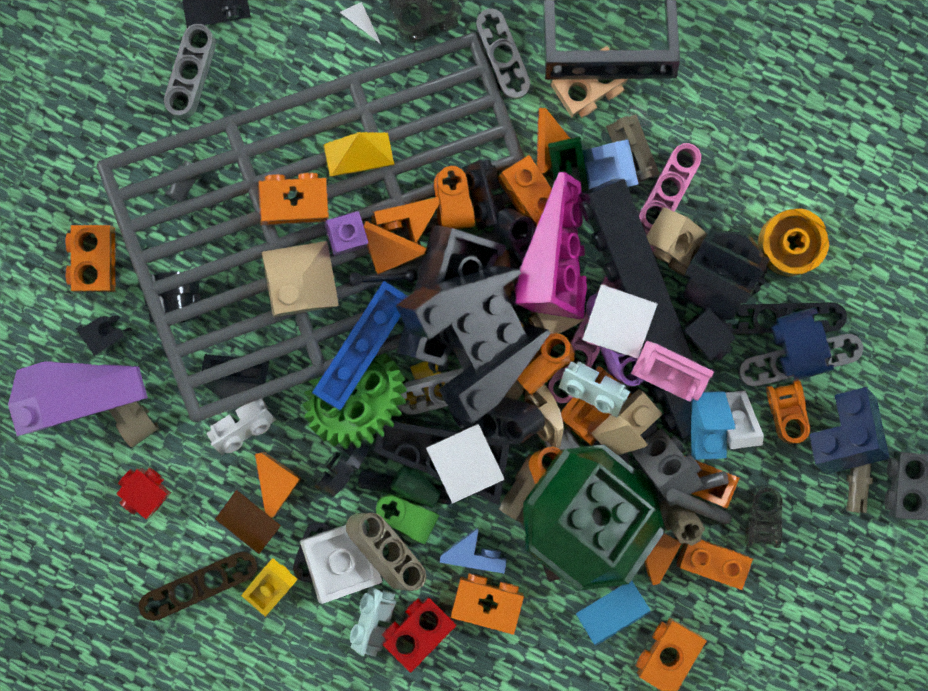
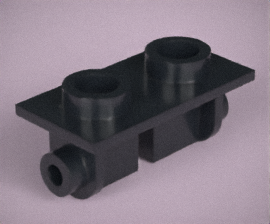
M481 159L463 167L478 231L497 224V213L505 209L502 194L492 196L490 191L500 188L496 167L491 164V160L482 161Z

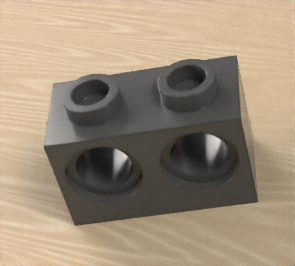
M662 428L644 440L648 444L646 447L630 451L644 474L670 507L675 505L666 498L667 492L670 489L690 495L703 486L697 475L701 469L691 454L685 457L683 453L686 450L675 435L669 438Z
M894 451V458H890L887 464V475L892 477L891 490H887L885 494V509L890 510L889 516L928 520V454ZM914 460L918 464L919 471L915 477L909 478L905 468L910 461ZM913 493L916 497V505L913 509L907 511L903 506V499L907 494Z

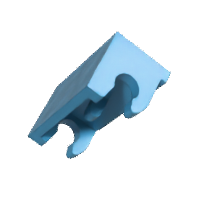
M631 580L629 584L618 587L582 609L576 615L594 645L597 646L651 613V610Z

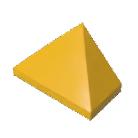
M358 132L323 145L330 177L394 165L389 136L385 132Z

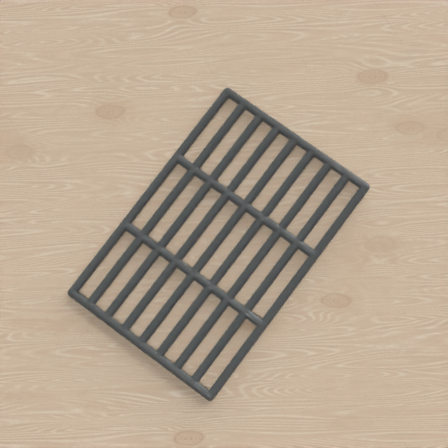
M476 32L456 37L98 161L97 170L191 421L199 422L323 376L334 358L325 361L318 342L351 331L362 313L313 330L307 312L273 318L271 310L180 344H176L170 328L171 325L268 291L267 280L265 277L168 313L164 312L159 294L260 259L264 251L293 247L327 235L324 226L326 222H321L282 237L278 236L275 225H260L266 239L265 243L153 282L147 263L260 224L259 181H265V176L280 174L285 175L286 180L298 174L327 165L326 155L323 152L256 176L249 157L359 119L365 132H379L373 114L481 77L487 92L486 96L383 132L388 133L391 143L491 107L499 124L498 126L394 162L392 166L373 169L328 185L327 200L383 180L389 199L347 213L359 211L363 222L372 219L371 216L375 211L410 204L435 196L434 183L402 194L395 175L500 138H504L510 156L491 162L492 165H495L497 174L525 158L481 39ZM470 47L476 65L367 102L361 84ZM349 89L355 107L244 145L238 129L239 126ZM226 132L232 150L120 189L118 188L112 170L218 133ZM237 162L243 181L130 220L124 201ZM450 177L442 181L443 185H449L450 190L458 183L456 179L453 180ZM506 192L497 194H502L504 205L512 203ZM249 193L254 212L144 251L141 250L135 232ZM294 197L288 200H290L291 206H296L298 200L302 199V197ZM437 216L430 219L421 235L431 232L433 225L439 226ZM406 222L402 223L403 228L391 232L411 241ZM495 230L478 235V237L496 243L502 241ZM366 247L335 257L332 253L330 254L331 265L335 267L368 255V249ZM424 255L420 259L378 275L406 273L408 270H415L419 275ZM510 258L511 268L520 269L514 260ZM383 281L361 282L359 286H353L348 282L337 286V298L340 300L379 286ZM512 292L511 297L508 299L511 305L514 306L517 305L515 292ZM290 317H295L301 335L188 376L181 357ZM402 333L386 338L376 356L397 349ZM306 347L313 366L210 404L199 406L193 388Z

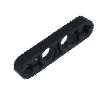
M834 302L741 304L736 314L737 316H749L747 309H753L751 316L753 329H748L749 322L737 323V329H733L731 323H726V320L720 316L719 319L732 334L772 333L771 327L763 328L758 323V314L764 309L773 312L775 316L774 326L777 325L776 318L789 315L797 308L806 310L817 307V314H827L829 308H833V312L840 316L839 320L834 321L833 326H830L827 320H818L822 322L825 332L840 330L845 325L847 314L843 306Z

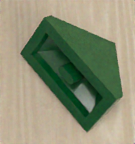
M580 136L549 143L548 148L554 183L558 173L565 172L581 182V192L589 190Z

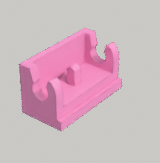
M646 341L631 374L691 402L692 399L696 401L700 399L714 371L658 344Z

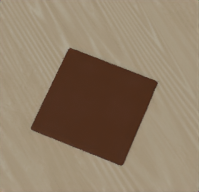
M238 490L233 493L215 518V520L258 554L261 553L281 527L280 524Z

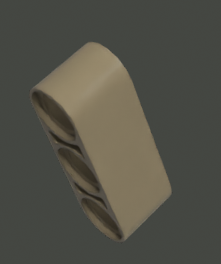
M355 513L349 517L346 523V533L393 589L416 591L424 585L426 571L423 565L383 517L376 513ZM365 520H367L369 523V532L367 533V535H365L362 530V525ZM386 544L389 547L387 559L383 556V548ZM407 568L409 571V579L405 583L403 580V572Z

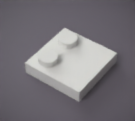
M363 523L362 530L367 535L365 523ZM346 525L300 540L319 603L323 604L382 583L379 572L346 533Z

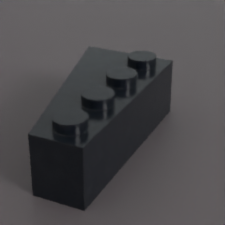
M433 225L414 292L423 286L447 282L451 278L468 276L478 273L479 270L493 267L497 257H502L507 246L457 229ZM404 324L396 353L443 366L452 350V346L444 330L431 339L410 334Z
M392 416L390 419L394 426L384 425L382 427L384 436L382 437L377 434L374 452L413 469H419L441 480L426 448L464 431V429L459 426ZM484 436L504 477L510 443ZM503 480L475 494L499 505Z

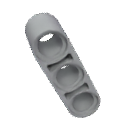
M193 24L185 30L164 96L165 108L178 119H187L194 115L216 48L214 35L203 24ZM196 35H207L208 41L204 47L194 48L192 46V41ZM196 65L198 66L196 77L190 80L184 79L183 70L185 67ZM181 95L187 96L189 100L187 107L181 111L174 110V100Z

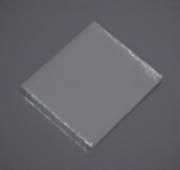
M642 102L624 111L629 117L636 114L641 127L652 122Z

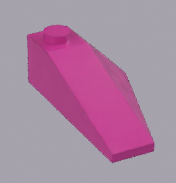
M565 172L558 173L520 268L521 274L515 287L516 304L532 312L584 319L587 283L586 276H580L579 256H585L584 245H580L578 237V227L583 223V215L579 206L582 202L580 197L581 182Z

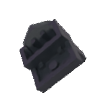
M711 229L686 270L685 274L691 278L684 290V297L705 309L710 308L714 314L724 319L731 320L737 313L741 303L746 304L770 258L764 256L760 247L747 232H716Z

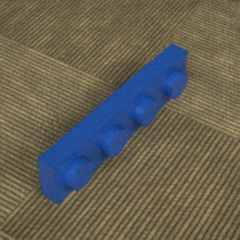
M382 282L317 383L312 394L340 411L401 317L395 305L408 297L387 282Z

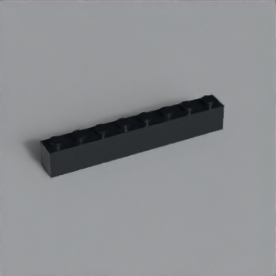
M615 178L580 193L582 200L579 204L580 210L585 220L590 221L594 231L591 234L592 241L597 251H602L606 262L603 265V269L607 279L611 283L614 282L616 290L657 303L642 349L646 341H649L694 362L625 179ZM653 384L650 385V391L654 400L660 403L664 414L661 415V419L665 429L680 438L691 435V402Z

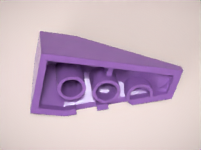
M44 361L16 371L8 407L16 435L21 436L148 398L139 366Z

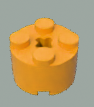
M789 209L778 213L763 225L758 236V246L764 256L770 258L767 267L771 271L783 276H797L817 268L823 262L829 250V239L824 222L816 214L806 209ZM793 236H796L797 239L795 243L799 246V248L796 247L791 250L789 248L790 243L789 241H787V238L789 239Z

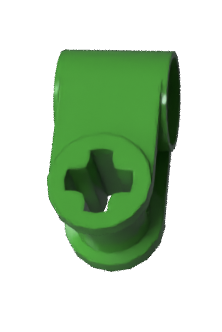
M386 494L380 497L376 504V514L383 517L390 527L425 545L440 516L433 511L421 507L417 503H411L393 494ZM391 501L397 502L396 509L399 510V513L397 515L391 514L389 518L385 517V510L381 508L384 503L389 505Z

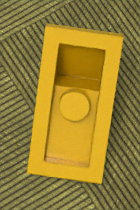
M272 558L241 596L266 617L298 579L285 566Z

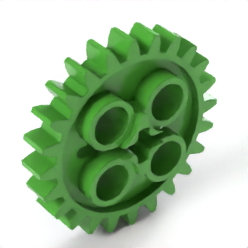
M386 353L374 357L340 411L312 394L313 390L305 391L304 394L309 401L303 403V407L308 411L304 417L310 423L309 427L322 441H328L333 447L340 443L344 449L349 447L351 441L357 448H360L364 438L370 444L373 443L372 434L374 433L383 437L384 431L382 427L384 425L393 427L394 423L390 418L392 416H401L402 414L396 406L406 403V400L401 395L407 391V388L402 383L405 377L399 371L400 368ZM321 377L308 382L315 388Z

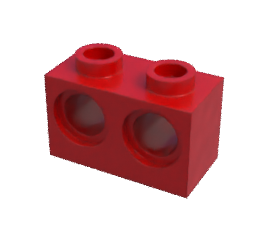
M426 597L423 601L417 598L405 610L408 616L400 625L394 621L382 634L385 640L381 645L410 673L457 626L429 597ZM426 611L432 612L436 617V624L430 630H424L419 624L421 614ZM402 635H409L413 640V648L406 654L400 653L396 648V641Z

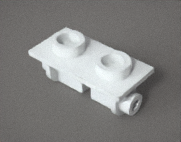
M259 399L235 410L240 421L235 423L229 414L210 426L211 430L207 432V435L212 442L210 443L212 447L221 455L232 453L242 446L243 441L252 435L256 436L266 432L270 424L276 421V419L267 410L268 406L264 400Z

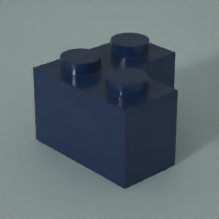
M867 387L835 395L841 426L809 434L815 465L826 475L890 459L876 396Z

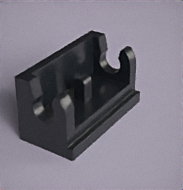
M101 316L89 324L80 325L76 328L94 356L106 355L136 335L131 327L124 330L121 328L114 330L111 324L117 322L120 316Z

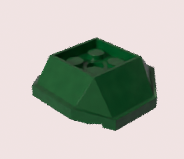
M606 445L560 450L523 502L526 533L525 550L575 591L629 584L666 531L654 485ZM595 508H597L602 515V520L599 525H597L592 518V514Z

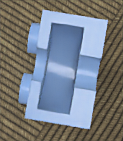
M629 140L583 150L588 189L615 178L625 179L628 187L638 185Z

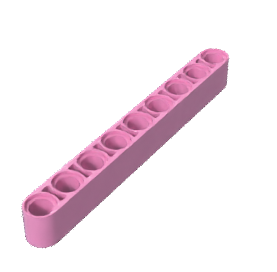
M683 143L677 146L670 154L638 214L646 236L653 226L646 219L647 210L655 208L661 212L663 207L675 212L701 162V153L695 145ZM685 151L692 156L693 164L691 167L685 168L678 164L677 154L679 152ZM672 180L676 183L678 192L675 196H667L663 193L661 188L663 181ZM605 276L601 284L616 289L614 282L611 283ZM586 311L584 321L579 324L570 343L575 350L582 351L585 354V365L591 368L600 352L599 345L582 340L584 328L589 321ZM561 368L553 375L547 385L554 399L559 403H567L573 398L570 395L560 398L553 391L554 383L562 379L566 368Z

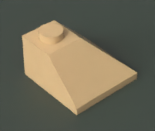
M327 241L262 252L273 318L339 306Z

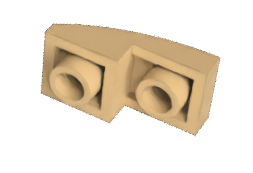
M545 384L533 395L526 390L524 401L537 406L544 415L545 426L537 434L542 440L548 441L553 447H561L564 428L560 409L550 390Z

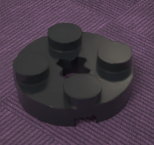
M351 441L347 449L342 447V454L337 451L334 452L325 464L329 471H325L318 478L314 487L330 498L337 495L351 479L348 476L354 468L358 469L365 459L369 446L364 441L361 442L360 448H357Z

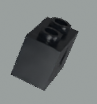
M710 308L701 310L682 327L687 343L702 360L713 359L715 361L717 359L719 361L733 349L730 343L736 337Z

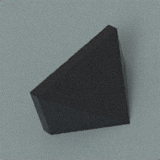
M205 354L201 371L239 357ZM269 361L203 385L221 399L266 383Z

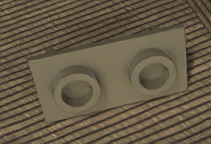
M636 114L630 117H622L616 120L615 123L606 126L612 143L629 140L638 183L660 175Z

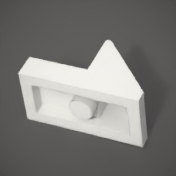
M746 391L726 393L735 422V429L727 430V443L730 449L762 445L764 435Z

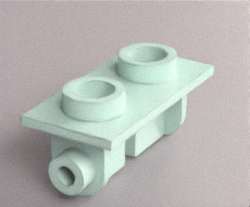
M571 361L568 368L564 370L559 388L566 391L568 395L580 398L595 406L603 413H609L618 417L623 403L626 402L630 391L625 389L626 385L607 376L603 378L601 384L595 382L599 375L598 371L581 362L576 364Z
M371 586L368 592L362 596L359 622L353 626L350 634L351 648L360 655L376 656L377 652L382 650L381 643L385 639L382 634L387 628L377 624L379 620L390 623L396 600H394L395 593L386 590L381 592Z

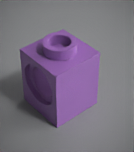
M359 211L326 221L324 226L334 257L366 248L368 245Z

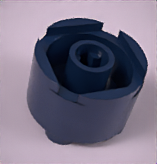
M816 307L776 318L777 325L771 326L776 345L782 344L785 352V357L780 358L785 377L792 376L794 381L834 371L833 364L826 365L825 361L826 358L831 357L822 322H814L812 317L813 314L818 313Z

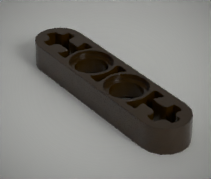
M239 551L156 588L142 596L139 601L140 614L149 621H157L252 578L258 571V560L249 551ZM238 557H242L244 561L250 560L252 565L248 568L249 574L245 575L243 571L235 572L231 575L235 581L229 582L228 572L222 564L227 562L228 569L239 563ZM209 570H217L221 573L223 582L220 587L211 588L206 584L205 575ZM186 583L191 586L193 596L189 601H181L177 598L175 593L177 585ZM168 589L169 599L175 605V608L170 609V603H166L159 608L160 614H156L153 610L148 612L146 606L150 603L149 597L159 601L166 597L163 590Z

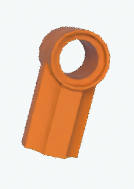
M550 334L517 378L518 382L533 395L561 368H566L571 361H574V347L562 334ZM557 344H564L566 348L565 353L559 358H552L550 354L551 349Z

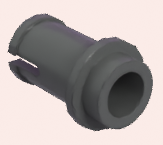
M185 160L182 165H178V168L192 163ZM198 175L172 184L165 194L178 202H183L196 179L200 180L201 176Z

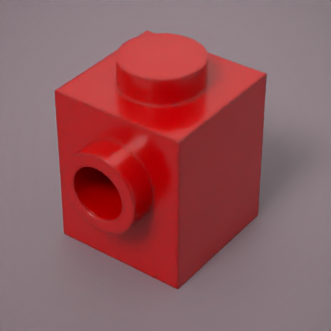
M149 467L147 470L138 468L135 472L130 469L118 482L121 489L116 494L122 499L119 503L133 515L138 512L145 519H148L172 492L161 484L164 478Z

